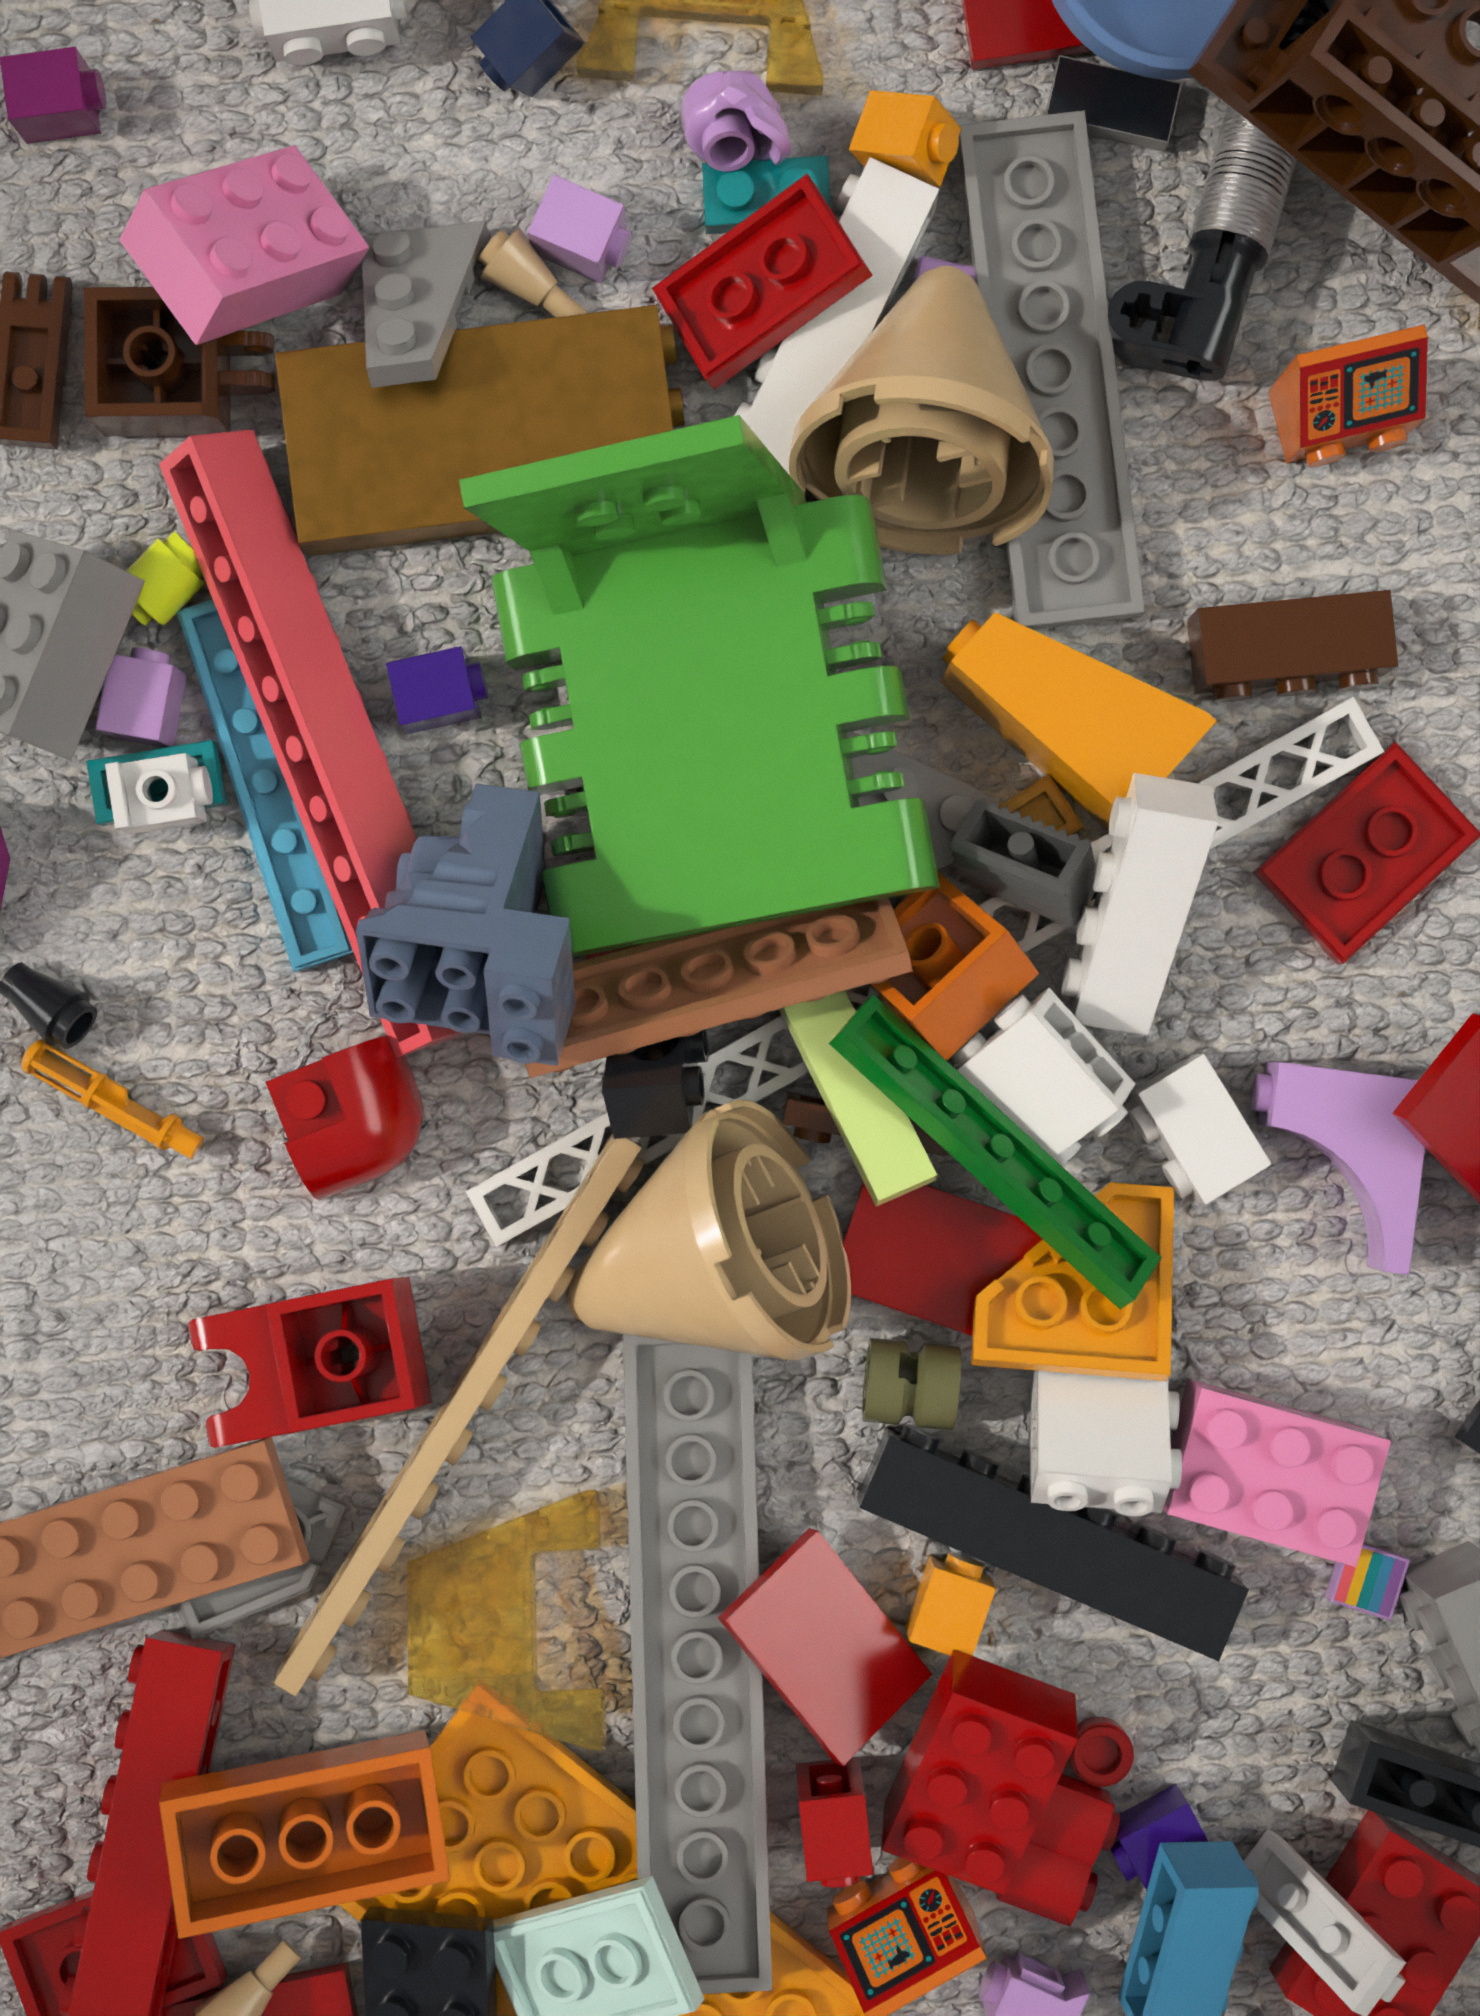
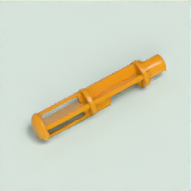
M43 1039L32 1043L24 1053L21 1067L26 1074H31L82 1103L84 1107L93 1109L151 1142L156 1148L160 1150L171 1148L191 1160L200 1150L204 1137L183 1126L180 1116L175 1113L165 1118L129 1099L128 1088L58 1048L46 1044ZM47 1049L55 1053L56 1055L62 1057L63 1059L71 1062L72 1064L78 1066L79 1068L85 1070L86 1072L92 1074V1076L85 1074L84 1072L78 1070L77 1068L50 1054L49 1052H47ZM38 1069L42 1071L43 1073L49 1075L50 1077L56 1079L57 1081L82 1094V1096L74 1093L73 1091L67 1089L66 1087L60 1085L59 1083L53 1081L52 1079L46 1077L45 1075L39 1073L36 1070Z

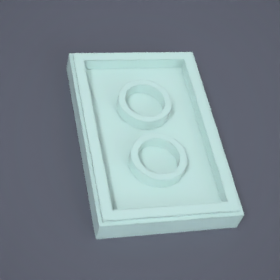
M653 1875L493 1920L495 1965L517 2016H678L696 2011L704 2001V1996Z

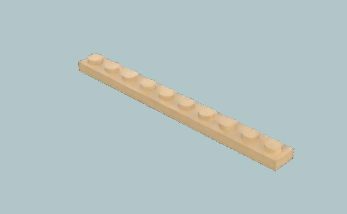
M612 1134L281 1659L274 1680L276 1686L296 1697L308 1677L318 1682L327 1670L337 1651V1647L330 1643L342 1623L352 1628L361 1616L371 1597V1593L364 1590L375 1570L377 1569L386 1574L395 1562L405 1543V1539L398 1536L409 1516L411 1515L420 1520L429 1508L439 1489V1485L432 1482L443 1462L446 1461L454 1466L465 1451L473 1435V1431L466 1428L477 1408L481 1407L489 1411L499 1397L507 1381V1377L500 1374L511 1354L514 1352L523 1357L533 1343L542 1325L534 1318L545 1300L549 1298L556 1303L567 1289L576 1272V1269L568 1264L582 1243L591 1248L601 1235L610 1218V1215L604 1212L603 1208L613 1192L617 1189L625 1194L637 1178L644 1164V1160L637 1156L642 1148L639 1138L614 1139Z

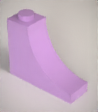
M1265 1062L1264 1074H1256L1251 1092L1252 1111L1259 1112L1257 1125L1288 1132L1306 1141L1331 1160L1351 1186L1361 1208L1367 1232V1266L1383 1272L1409 1275L1425 1147L1392 1113L1418 1080L1283 1062Z

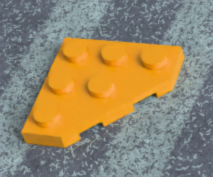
M1110 1182L1094 1195L1162 1257L1133 1302L1120 1310L1042 1239L998 1280L995 1279L976 1295L973 1314L971 1365L1167 1381L1171 1376L1174 1187Z

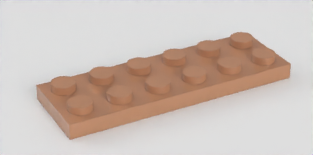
M885 898L641 944L573 963L575 1007L558 1066L534 1062L525 1064L529 1077L533 1078L551 1072L566 1071L579 1064L615 1054H627L640 1047L676 1037L692 1036L701 1030L741 1019L756 1018L769 1011L805 1001H817L830 994L866 984L882 983L891 977L913 972L909 951L890 900Z
M272 1437L256 1440L0 1521V1658L301 1566L310 1560Z

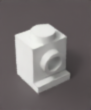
M182 753L127 763L114 762L105 764L115 829L129 834H137L207 822L204 805H210L213 802L212 785L207 768L205 766L198 767L196 758ZM157 779H164L168 784V794L163 800L153 802L150 785Z

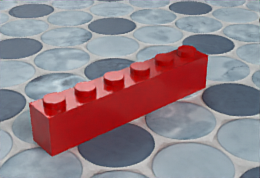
M161 1630L146 1637L144 1645L138 1644L134 1650L129 1667L128 1681L131 1684H136L131 1710L125 1709L116 1730L115 1748L121 1749L122 1755L118 1774H112L109 1777L102 1797L101 1813L102 1815H108L109 1818L104 1841L98 1840L96 1842L88 1865L87 1879L88 1881L95 1882L91 1905L90 1907L85 1906L82 1909L76 1924L73 1945L75 1948H80L81 1953L77 1973H71L65 1983L60 2000V2015L161 2016L178 1932L159 1804L161 1786L163 1782L210 1773L236 1647L235 1643L203 1637L192 1639L191 1635Z

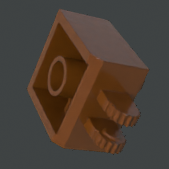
M154 287L84 288L85 417L105 437L186 436L231 432L230 395H267L268 393L275 392V375H272V373L261 370H230V356H263L272 354L274 352V336L271 333L239 330L195 345ZM162 355L168 356L161 367L155 370L149 369L152 362L157 366L160 365L156 358Z

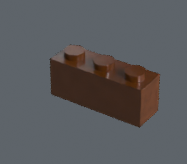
M1391 590L1198 608L1187 619L1194 695L1213 693V700L1216 703L1252 698V689L1276 687L1277 696L1279 697L1304 695L1316 691L1315 683L1339 681L1340 690L1343 691L1367 689L1378 686L1379 677L1398 667Z

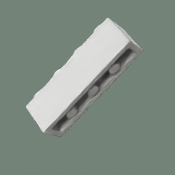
M1133 773L1126 798L1120 796L1115 798L1109 821V835L1114 837L1110 852H1100L1097 857L1092 882L1093 891H1097L1093 907L1083 906L1077 927V944L1081 945L1077 959H1067L1062 976L1061 994L1062 996L1070 997L1071 1012L1082 1025L1148 1036L1219 822L1212 786Z

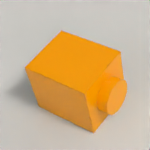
M870 90L849 151L864 167L869 157L927 184L940 188L948 165L957 153L959 135L962 128L935 96Z
M948 1552L946 1560L929 1555L905 1625L909 1642L950 1656L953 1649L973 1656L996 1590L990 1575L983 1573L985 1567L983 1563L955 1552Z

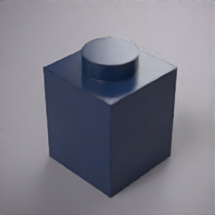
M506 0L470 37L485 55L479 61L481 68L501 90L506 92L509 88H513L531 97L586 44L552 0Z

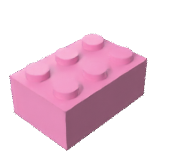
M295 145L144 189L119 239L195 345L341 295L370 248Z
M1188 1378L1180 1405L1178 1427L1176 1431H1173L1171 1438V1449H1180L1182 1454L1181 1483L1179 1489L1169 1490L1163 1510L1168 1515L1357 1567L1391 1441L1368 1428Z

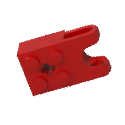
M410 1277L391 1278L192 1319L188 1323L190 1340L194 1349L198 1351L208 1349L231 1350L243 1359L250 1374L249 1390L240 1405L223 1413L211 1415L206 1420L208 1443L213 1448L415 1409L433 1402ZM351 1340L353 1345L356 1344L359 1350V1360L356 1361L355 1369L353 1361L344 1363L341 1356V1349L349 1347Z

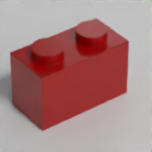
M852 1757L844 1766L835 1763L833 1760L796 1763L798 1802L807 1882L820 1881L821 1885L825 1887L841 1888L858 1883L860 1876L873 1875L866 1799L859 1757Z

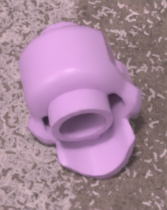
M717 71L706 74L692 83L683 95L681 117L687 144L699 158L705 160L713 169L723 172L735 171L746 166L752 158L761 161L772 159L776 166L790 155L789 131L780 114V105L774 100L764 82L754 72Z

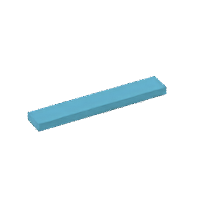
M213 599L179 610L177 615L293 972L307 970L354 954Z

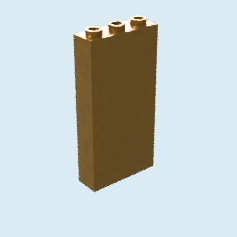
M657 305L455 330L436 380L371 388L366 369L365 341L275 353L297 538L299 545L309 556L499 533L498 530L464 509L459 483L460 479L671 431L673 427L685 426L681 388L668 389L665 365L677 364L673 325L660 326Z

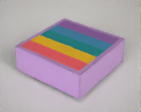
M1363 1542L1357 1567L1335 1562L1325 1597L1330 1602L1391 1621L1410 1559L1404 1555Z

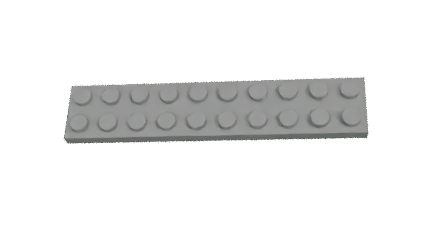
M623 1334L637 1878L642 1879L653 1875L702 1994L771 1991L772 1964L762 1672L718 1619L759 1577L752 1354Z

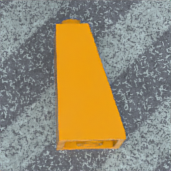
M996 612L993 613L983 626L972 619L947 647L948 651L942 657V660L948 664V667L940 682L1045 776L1049 774L1055 784L1108 832L1115 798L1117 796L1126 798L1133 773L1167 778L1217 722L1207 712Z

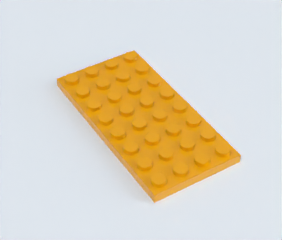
M481 1679L430 1743L450 1881L344 1903L339 1906L360 1923L361 1918L370 1906L489 1917L495 1920L638 1880L636 1804L626 1794ZM771 1911L772 1990L703 1994L704 2001L696 2011L678 2015L865 2016L847 1973ZM495 1965L497 2016H517Z

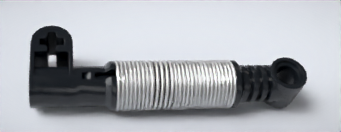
M1308 0L1278 47L1282 51L1285 50L1330 12L1337 0ZM1229 105L1226 109L1218 142L1215 146L1216 149L1206 177L1207 180L1204 184V190L1198 205L1199 208L1196 211L1197 214L1191 229L1192 232L1189 235L1188 248L1193 259L1184 289L1150 281H1135L1120 288L1113 295L1109 303L1108 327L1112 336L1114 353L1121 361L1130 365L1203 381H1216L1222 379L1226 374L1254 274L1263 269L1270 255L1274 237L1276 236L1275 232L1283 212L1284 201L1287 198L1286 194L1289 191L1288 187L1291 184L1290 180L1293 177L1292 173L1297 163L1295 157ZM1166 316L1176 318L1169 343L1157 341V333L1161 334ZM1139 318L1149 319V321L1144 322L1141 330L1130 328L1136 327Z

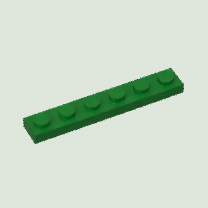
M872 994L856 1010L829 1044L1121 1310L1133 1302L1162 1257Z

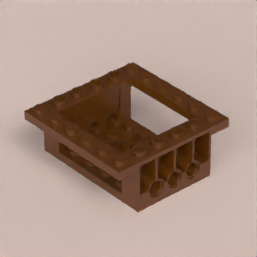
M1233 0L1187 72L1480 305V50H1477L1470 44L1465 31L1467 21H1473L1480 25V0H1338L1330 12L1283 51L1278 46L1308 0Z

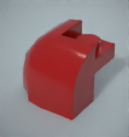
M387 1035L322 1057V1060L265 1082L289 1142L284 1144L293 1165L305 1187L319 1201L388 1174L405 1162L418 1142L422 1120L425 1118L421 1094L406 1056L395 1057Z

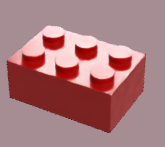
M953 1649L884 1802L881 1851L1004 1895L1078 1740L1075 1694Z
M1367 1810L1325 1880L1406 1962L1399 1972L1406 1980L1391 2002L1379 1999L1368 2016H1430L1480 1936V1877L1388 1817ZM1287 1941L1285 1942L1269 1970L1287 1999L1314 2016H1362L1353 2012Z

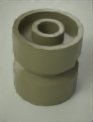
M870 1338L863 1382L862 1421L898 1425L905 1416H911L917 1427L953 1430L960 1394L961 1348L959 1346L924 1343L917 1352H912L905 1341Z

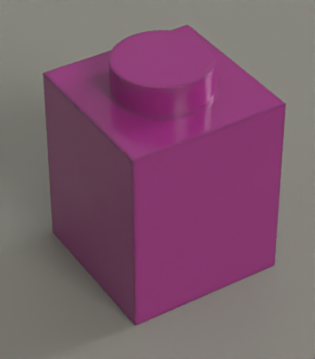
M76 46L0 57L8 121L26 144L101 134L98 110L106 109L107 105L103 80L98 69L89 68Z

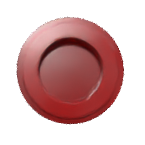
M1091 1717L1080 1722L1077 1725L1078 1740L1069 1757L1075 1773L1084 1782L1097 1787H1107L1120 1782L1129 1773L1134 1760L1133 1746L1127 1733L1117 1722L1106 1717Z

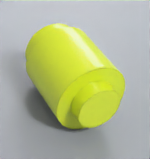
M175 531L164 542L157 538L126 570V572L145 581L132 612V615L144 626L153 618L162 626H165L206 584L201 579L203 574L194 550Z

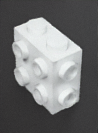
M249 0L250 18L256 39H266L276 62L286 61L293 65L313 64L320 61L323 55L349 52L357 56H369L380 53L386 46L401 44L397 19L408 18L406 0Z
M1050 988L1046 989L1031 1002L1024 995L1018 997L994 1019V1022L999 1026L998 1029L986 1038L978 1031L950 1057L956 1063L954 1068L1061 1166L1070 1160L1081 1148L1078 1140L1090 1131H1093L1100 1137L1110 1131L1125 1117L1128 1111L1122 1105L1135 1085L1134 1081Z
M1035 1371L1031 1385V1503L1049 1504L1052 1508L1061 1511H1076L1084 1507L1115 1509L1116 1512L1126 1516H1143L1151 1512L1162 1513L1169 1490L1179 1489L1182 1476L1181 1450L1171 1449L1170 1431H1176L1179 1422L1180 1401L1178 1392L1168 1391V1380L1156 1381Z

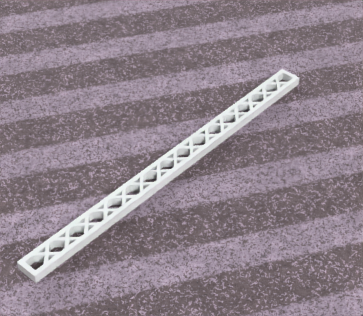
M1354 697L1197 783L1212 786L1213 793H1215V789L1220 785L1247 791L1240 818L1233 821L1218 816L1219 822L1216 828L1218 830L1215 832L1210 849L1385 752ZM1342 717L1361 749L1346 759L1319 752L1326 726ZM1309 736L1306 748L1294 745ZM1276 754L1302 761L1296 786L1290 790L1264 783L1271 757ZM1316 765L1328 768L1312 777ZM1254 767L1251 779L1238 776ZM1260 795L1272 798L1271 801L1257 808ZM1109 833L1091 843L1095 864L1099 853L1105 852V849L1112 845L1114 837L1110 836ZM996 896L979 905L992 918L994 911L1001 907L1028 914L1022 938L1017 942L1024 953L1070 928L1054 921L1036 931L1039 917L1051 919ZM1095 899L1090 900L1087 906L1093 907ZM870 986L866 996L851 992L858 987L845 990L850 1001L862 1005L872 994L877 997V994ZM881 1001L891 1010V1008L884 1001ZM782 1015L709 1055L707 1062L698 1063L702 1073H705L704 1104L695 1107L692 1125L704 1113L707 1101L720 1105L734 1100H748L756 1103L810 1073L803 1058L801 1063L792 1068L765 1061L772 1035L782 1029L789 1031ZM761 1042L756 1058L739 1054ZM727 1060L753 1067L747 1092L736 1099L710 1092L716 1067ZM762 1070L779 1074L758 1086ZM608 1113L465 1191L496 1247L567 1207L579 1186L571 1191L544 1184L551 1158L563 1153L587 1160L581 1184L600 1154L606 1128L610 1126ZM686 1133L664 1135L668 1137L648 1147L650 1136L640 1137L639 1140L642 1148L637 1156L644 1160L643 1165L672 1150ZM594 1135L590 1150L574 1146ZM538 1166L534 1181L519 1177ZM504 1184L531 1191L524 1217L503 1228L486 1194ZM541 1194L556 1198L537 1209Z

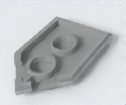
M285 1479L310 1560L301 1566L178 1603L192 1639L310 1591L317 1579L347 1504Z

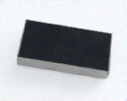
M1059 55L1045 115L1085 110L1088 135L1165 152L1170 140L1182 82L1143 77L1120 68Z

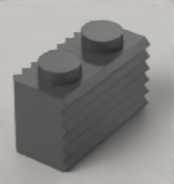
M985 797L975 801L951 840L949 850L952 851L953 863L956 864L955 869L958 870L957 875L960 876L959 882L1068 927L1076 926L1083 906L1089 904L1096 892L1093 891L1092 887L1095 860L1089 838L1080 841L1077 833L1068 836L1066 829L1056 832L1054 824L1045 827L1042 820L1033 822L1031 815L1022 818L1020 811L1010 813L1008 806L999 809L997 802L987 804Z

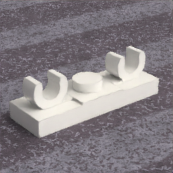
M1267 1829L1244 1860L1247 1868L1254 1873L1258 1883L1259 1898L1256 1909L1353 2012L1362 2016H1368L1379 1999L1391 2002L1406 1981L1399 1974L1406 1962L1280 1835Z

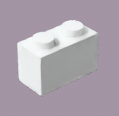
M1191 1054L1129 1093L1136 1106L1128 1111L1129 1116L1140 1135L1148 1144L1155 1140L1159 1143L1169 1162L1162 1165V1170L1180 1198L1183 1199L1190 1194L1193 1201L1206 1205L1272 1165L1205 1054Z

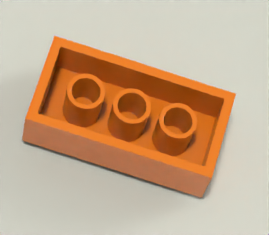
M425 1730L162 1783L159 1804L178 1939L450 1881L432 1753Z

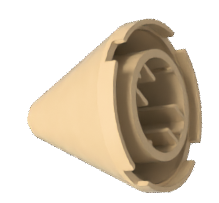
M940 266L922 273L802 414L794 430L789 456V473L791 478L804 494L807 488L817 500L843 495L866 496L872 504L879 547L915 554H962L963 539L993 533L992 543L998 546L1029 530L1042 517L1050 502L1054 477L1052 448L977 283L971 276L956 267Z
M734 1100L702 1114L576 1267V1272L566 1293L567 1303L574 1317L595 1330L785 1360L805 1359L834 1347L832 1341L828 1339L830 1335L846 1329L850 1314L851 1279L848 1257L843 1247L844 1238L829 1194L813 1199L805 1180L797 1168L811 1161L797 1138L793 1136L792 1132L778 1117L763 1106L752 1101Z

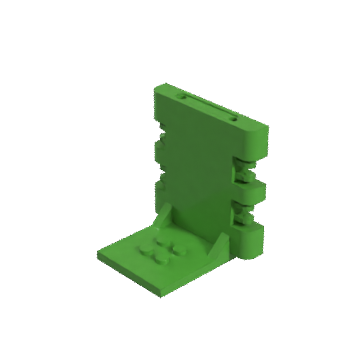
M740 415L459 480L464 509L527 549L534 564L502 571L492 577L506 664L515 669H522L562 660L561 665L534 670L522 676L524 691L545 692L553 688L566 686L569 704L545 707L532 713L529 716L531 730L555 729L573 725L574 729L533 737L522 741L520 747L528 791L540 792V795L584 786V792L564 795L544 802L546 817L564 818L573 816L575 813L588 811L590 820V832L561 835L557 839L552 840L551 848L553 856L595 850L596 859L561 865L542 871L549 915L570 918L572 958L940 888L925 801L921 798H906L859 806L858 798L898 790L905 787L902 772L887 770L856 779L853 772L851 758L868 754H883L898 746L895 731L877 732L847 738V732L910 720L902 671L898 667L876 666L836 674L837 669L866 664L882 657L879 642L858 641L847 646L831 647L829 630L861 625L872 619V617H875L872 602L861 601L824 607L825 603L887 590L873 508L866 496L843 495L806 503L804 492Z

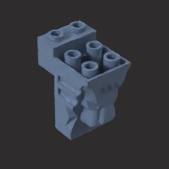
M476 783L470 802H466L459 837L421 836L415 840L411 853H402L399 856L395 891L387 892L384 909L374 907L368 912L365 919L359 920L356 927L370 1017L383 1018L394 1023L410 1022L450 1028L461 1033L478 1032L490 1034L492 1056L508 1058L523 1064L534 1062L558 1066L575 1007L570 918L536 913L544 889L542 871L545 870L540 792Z

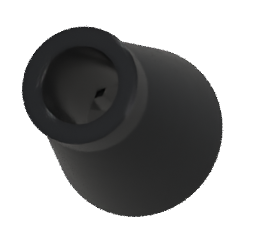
M23 962L12 966L0 981V994L10 1000L48 1045L58 1044L64 1049L72 1048L88 1034L96 1020L97 1009L89 1003L90 998L87 993L39 973Z

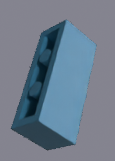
M1232 1841L1160 1843L1118 1994V2000L1126 2016H1221L1226 2011L1228 1989L1236 1963L1242 1958L1243 1938L1251 1911L1256 1908L1259 1898L1256 1877L1247 1868Z

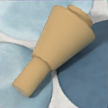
M517 228L510 236L501 229L480 254L478 260L486 266L480 279L537 307L543 306L554 317L586 314L588 312L556 285L558 281L520 228Z
M283 1940L255 1971L250 1970L194 2007L193 2012L195 2016H261L274 1994L272 1990L302 1958L301 1955L291 1944Z

